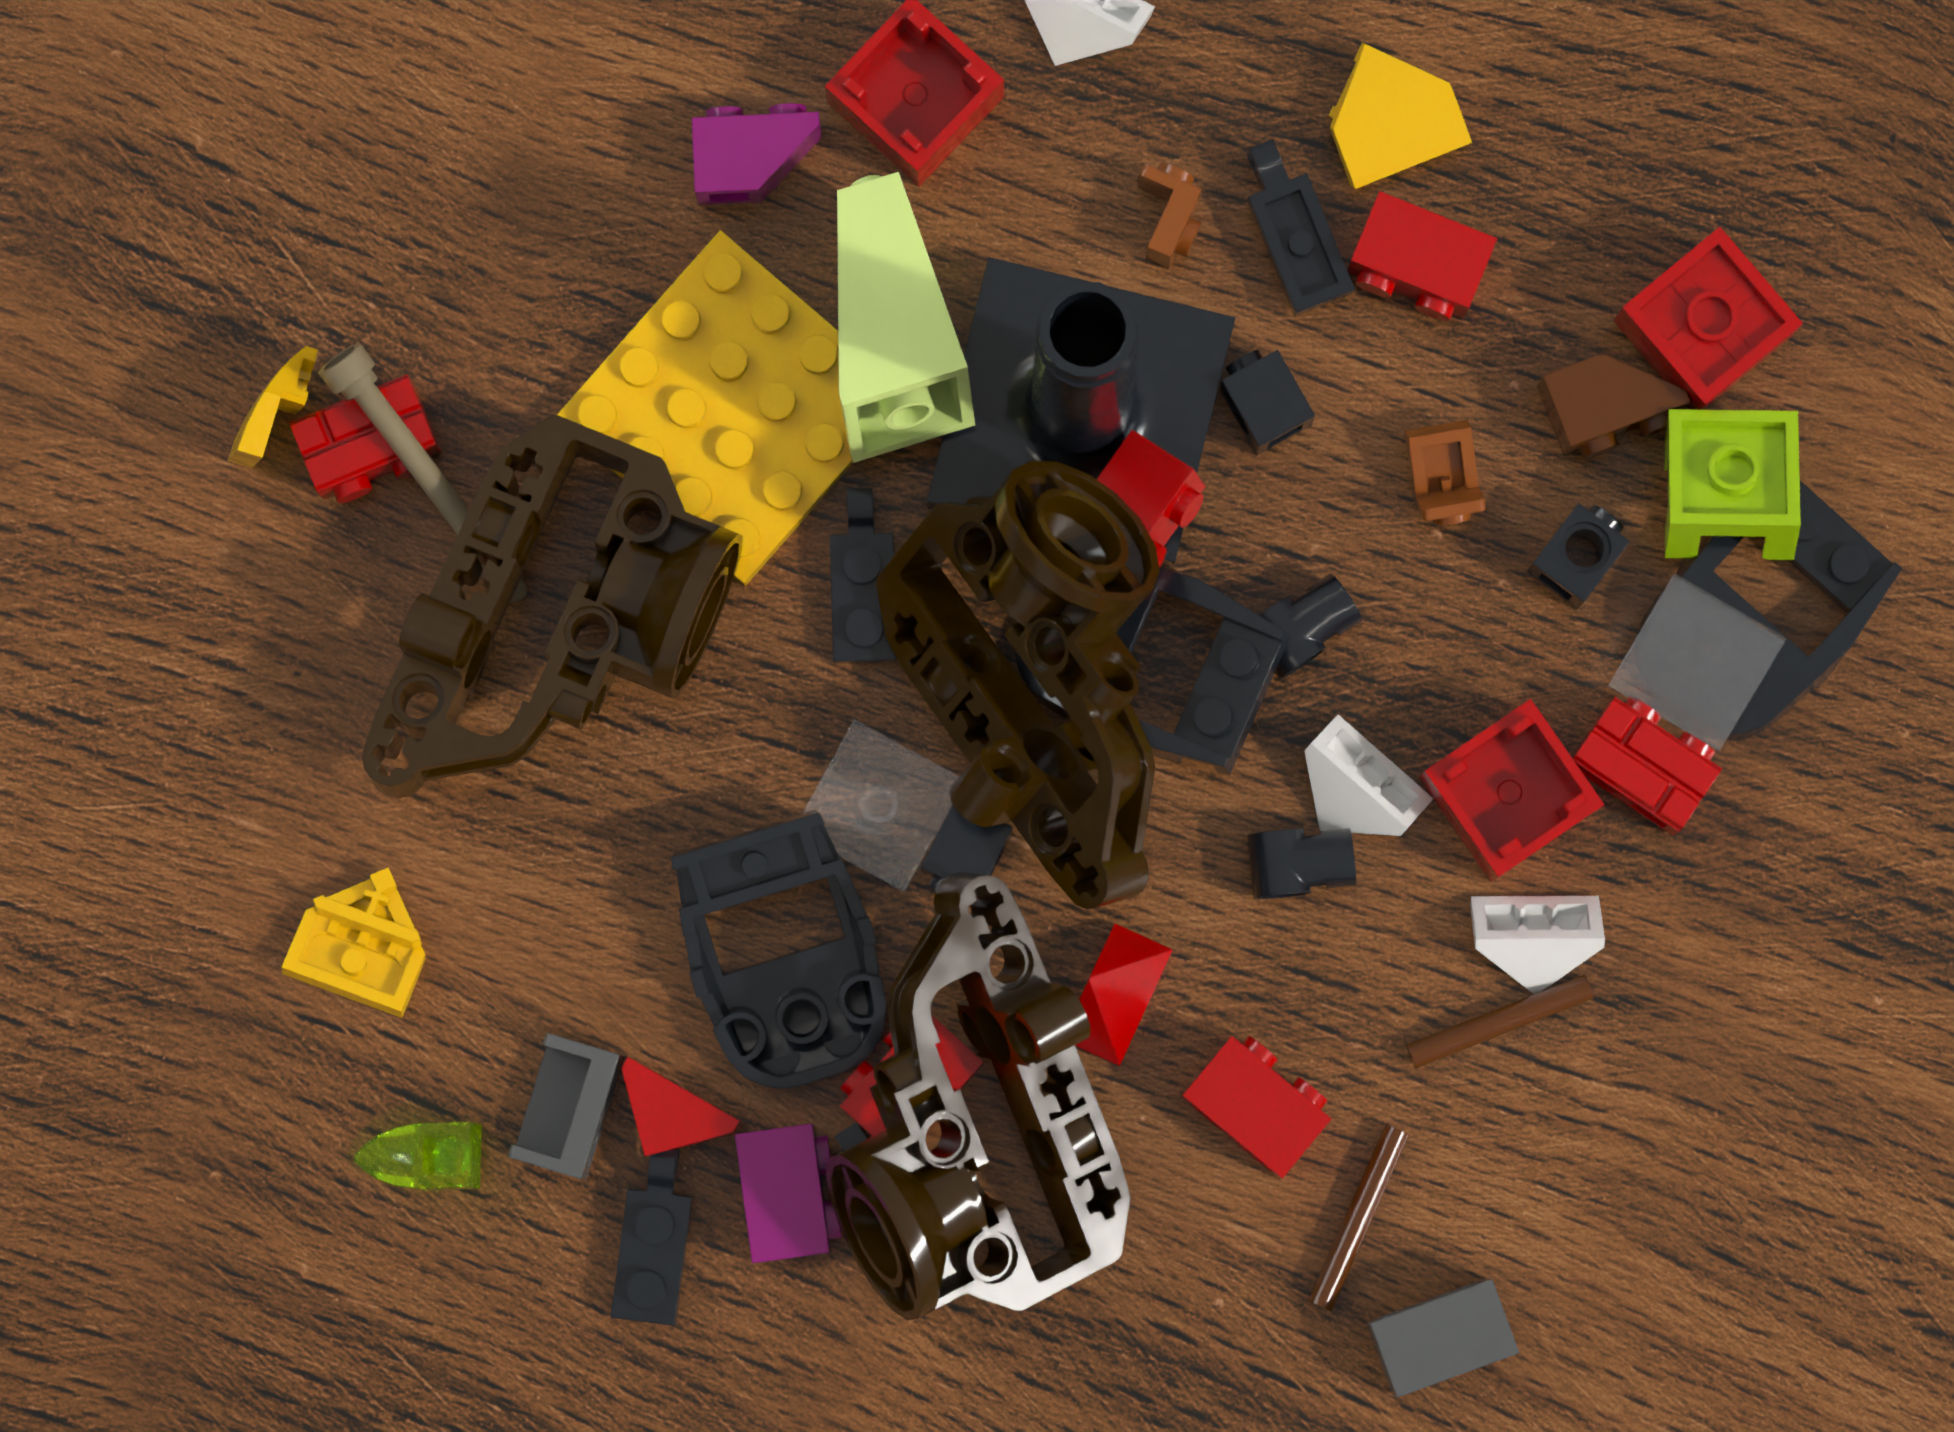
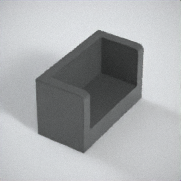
M546 1033L542 1044L546 1046V1050L516 1145L511 1144L507 1157L578 1179L587 1180L625 1057Z
M1489 1278L1366 1322L1391 1393L1397 1398L1519 1353L1494 1282Z

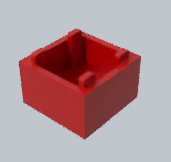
M906 0L825 85L827 103L918 187L923 184L1005 97L1004 79L918 0Z
M1718 227L1625 304L1613 320L1664 381L1686 390L1690 400L1686 407L1698 410L1706 409L1789 340L1803 325V322L1721 227Z
M1532 699L1511 711L1426 769L1419 776L1422 784L1431 797L1434 798V801L1490 882L1502 876L1605 805Z

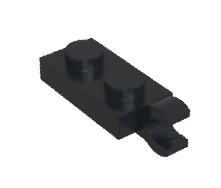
M1273 139L1249 148L1250 153L1247 154V157L1263 191L1248 196L1247 202L1294 317L1353 294L1355 288L1308 174L1305 173L1289 180Z
M847 488L849 534L830 535L834 664L897 662V658L885 637L876 588L877 577L894 557L893 533H875L873 488Z
M680 1149L650 1155L647 1191L631 1188L627 1190L610 1318L675 1326L677 1323L693 1202L692 1196L674 1194Z

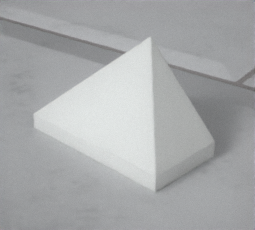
M1025 0L1055 66L1132 45L1155 6L1143 0Z
M1337 715L1304 751L1320 831L1350 828L1351 833L1401 836L1434 799L1340 715Z
M1599 895L1471 896L1470 908L1475 949L1533 994L1545 990L1604 948L1605 935Z

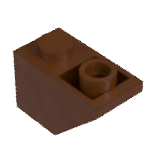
M1603 353L1545 374L1537 384L1538 392L1563 455L1566 456L1580 450L1584 459H1589L1615 449L1619 446L1617 436L1640 428L1643 437L1665 431L1668 410L1685 409L1690 403L1685 389Z

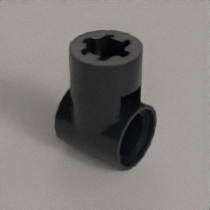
M1331 573L1307 588V593L1297 600H1294L1290 595L1259 615L1291 634L1275 671L1280 680L1292 674L1326 650L1327 647L1323 642L1334 635L1340 636L1362 621L1361 614L1350 595Z
M1350 828L1321 831L1320 835L1305 836L1304 829L1275 830L1247 835L1254 899H1275L1311 894L1312 886L1326 885V888L1356 886L1355 855Z

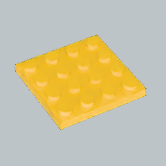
M721 230L557 414L661 457L666 463L685 512L743 536L742 552L735 578L744 586L752 580L853 464L839 397L838 330ZM607 467L623 480L625 474Z

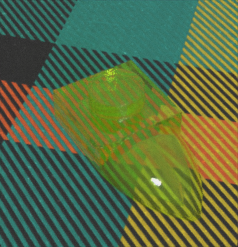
M474 1122L409 1124L395 1127L377 1135L366 1143L354 1155V1161L374 1178L393 1186L422 1191L480 1189L482 1124Z

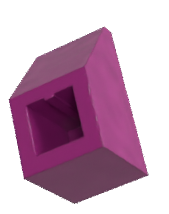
M786 103L769 107V114L744 115L742 108L723 106L707 109L706 117L692 118L694 187L698 205L761 203L821 139L819 112H807V107L803 104Z

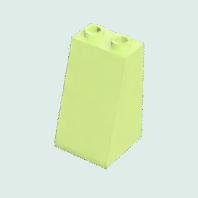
M896 172L886 176L870 175L862 177L852 183L850 187L837 190L839 397L849 452L853 463L975 426L968 366L900 174Z

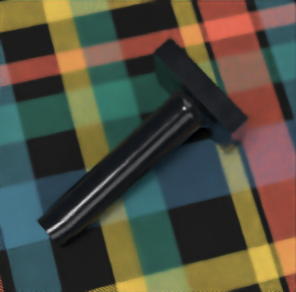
M988 257L964 352L969 372L975 426L943 435L927 498L928 509H933L935 505L944 502L966 503L973 497L982 495L993 496L1012 470L1030 461L1059 462L1088 473L1097 480L1131 430L1136 431L1189 465L1197 473L1236 317L1106 286L1100 282H1089ZM1178 526L1164 547H1166L1167 552L1161 566L1174 568L1183 532L1182 527Z

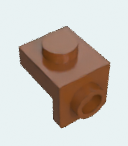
M1160 163L1158 169L1144 164L1138 176L1137 187L1168 201L1148 244L1146 260L1169 270L1176 253L1187 258L1202 223L1192 219L1200 202L1202 189L1192 185L1194 177L1174 165Z
M1462 420L1405 430L1413 498L1424 521L1433 520L1435 524L1453 525L1467 521L1471 517V513L1485 511V499L1478 484L1472 430L1469 422Z

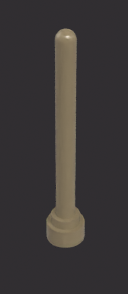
M360 342L347 347L329 360L319 370L318 374L334 394L341 392L346 400L354 398L458 535L469 511L468 506L374 384L378 378L372 370L375 362ZM522 578L510 602H520L526 597L528 589Z

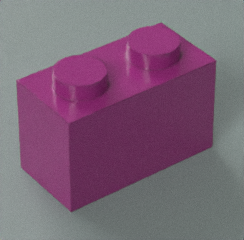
M812 1123L735 1134L752 1263L832 1252L830 1239L842 1238L831 1200L825 1201L821 1175H826L828 1161L831 1157L828 1135L816 1137L815 1125Z

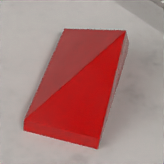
M1114 923L1079 999L1087 1014L1091 1033L1088 1039L1075 1046L1120 1066L1173 949Z
M627 1057L621 1067L644 1156L737 1134L743 1124L738 1119Z

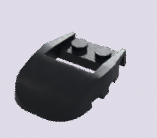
M1801 481V527L1794 560L1788 561L1847 613L1843 620L1809 657L1714 572L1715 568L1745 536H1708L1699 544L1698 556L1696 558H1684L1679 563L1680 568L1663 593L1657 596L1642 619L1640 630L1636 636L1635 653L1643 680L1650 690L1693 729L1706 736L1721 740H1741L1752 737L1773 725L1814 688L1818 689L1851 648L1902 570V567L1896 562L1892 563Z
M1160 566V572L1152 592L1116 631L1131 654L1159 591L1221 615L1224 619L1174 734L1139 720L1155 757L1181 763L1183 758L1213 765L1218 773L1230 775L1291 634L1200 579L1172 568ZM1016 652L1019 672L1031 694L1050 710L1065 719H1071L1056 697L1050 698Z
M816 809L800 816L689 850L677 851L671 857L673 871L676 870L681 900L679 908L680 919L690 964L689 974L696 997L701 998L714 1025L713 1032L729 1062L747 1079L771 1088H793L834 1076L856 1067L873 1052L880 1041L885 1027L886 1001L883 980L879 974L875 948L877 940L873 927L850 875L824 826L825 823L820 812ZM827 877L845 937L731 972L722 973L705 914Z

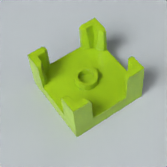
M1669 409L1664 439V471H1668L1665 558H1696L1698 556L1701 536L1765 537L1762 549L1763 559L1794 560L1801 527L1798 411Z

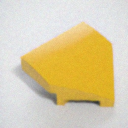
M1362 42L1354 59L1356 64L1336 106H1332L1328 115L1333 118L1330 130L1350 186L1357 189L1472 143L1449 82Z
M305 346L271 379L245 417L227 461L253 468L263 458L277 409L296 415L305 406L309 393L306 389L316 362L318 349Z
M388 867L371 874L369 880L328 897L321 895L314 898V907L305 911L281 968L283 975L402 1018L426 957L421 946V938L417 929L414 928Z

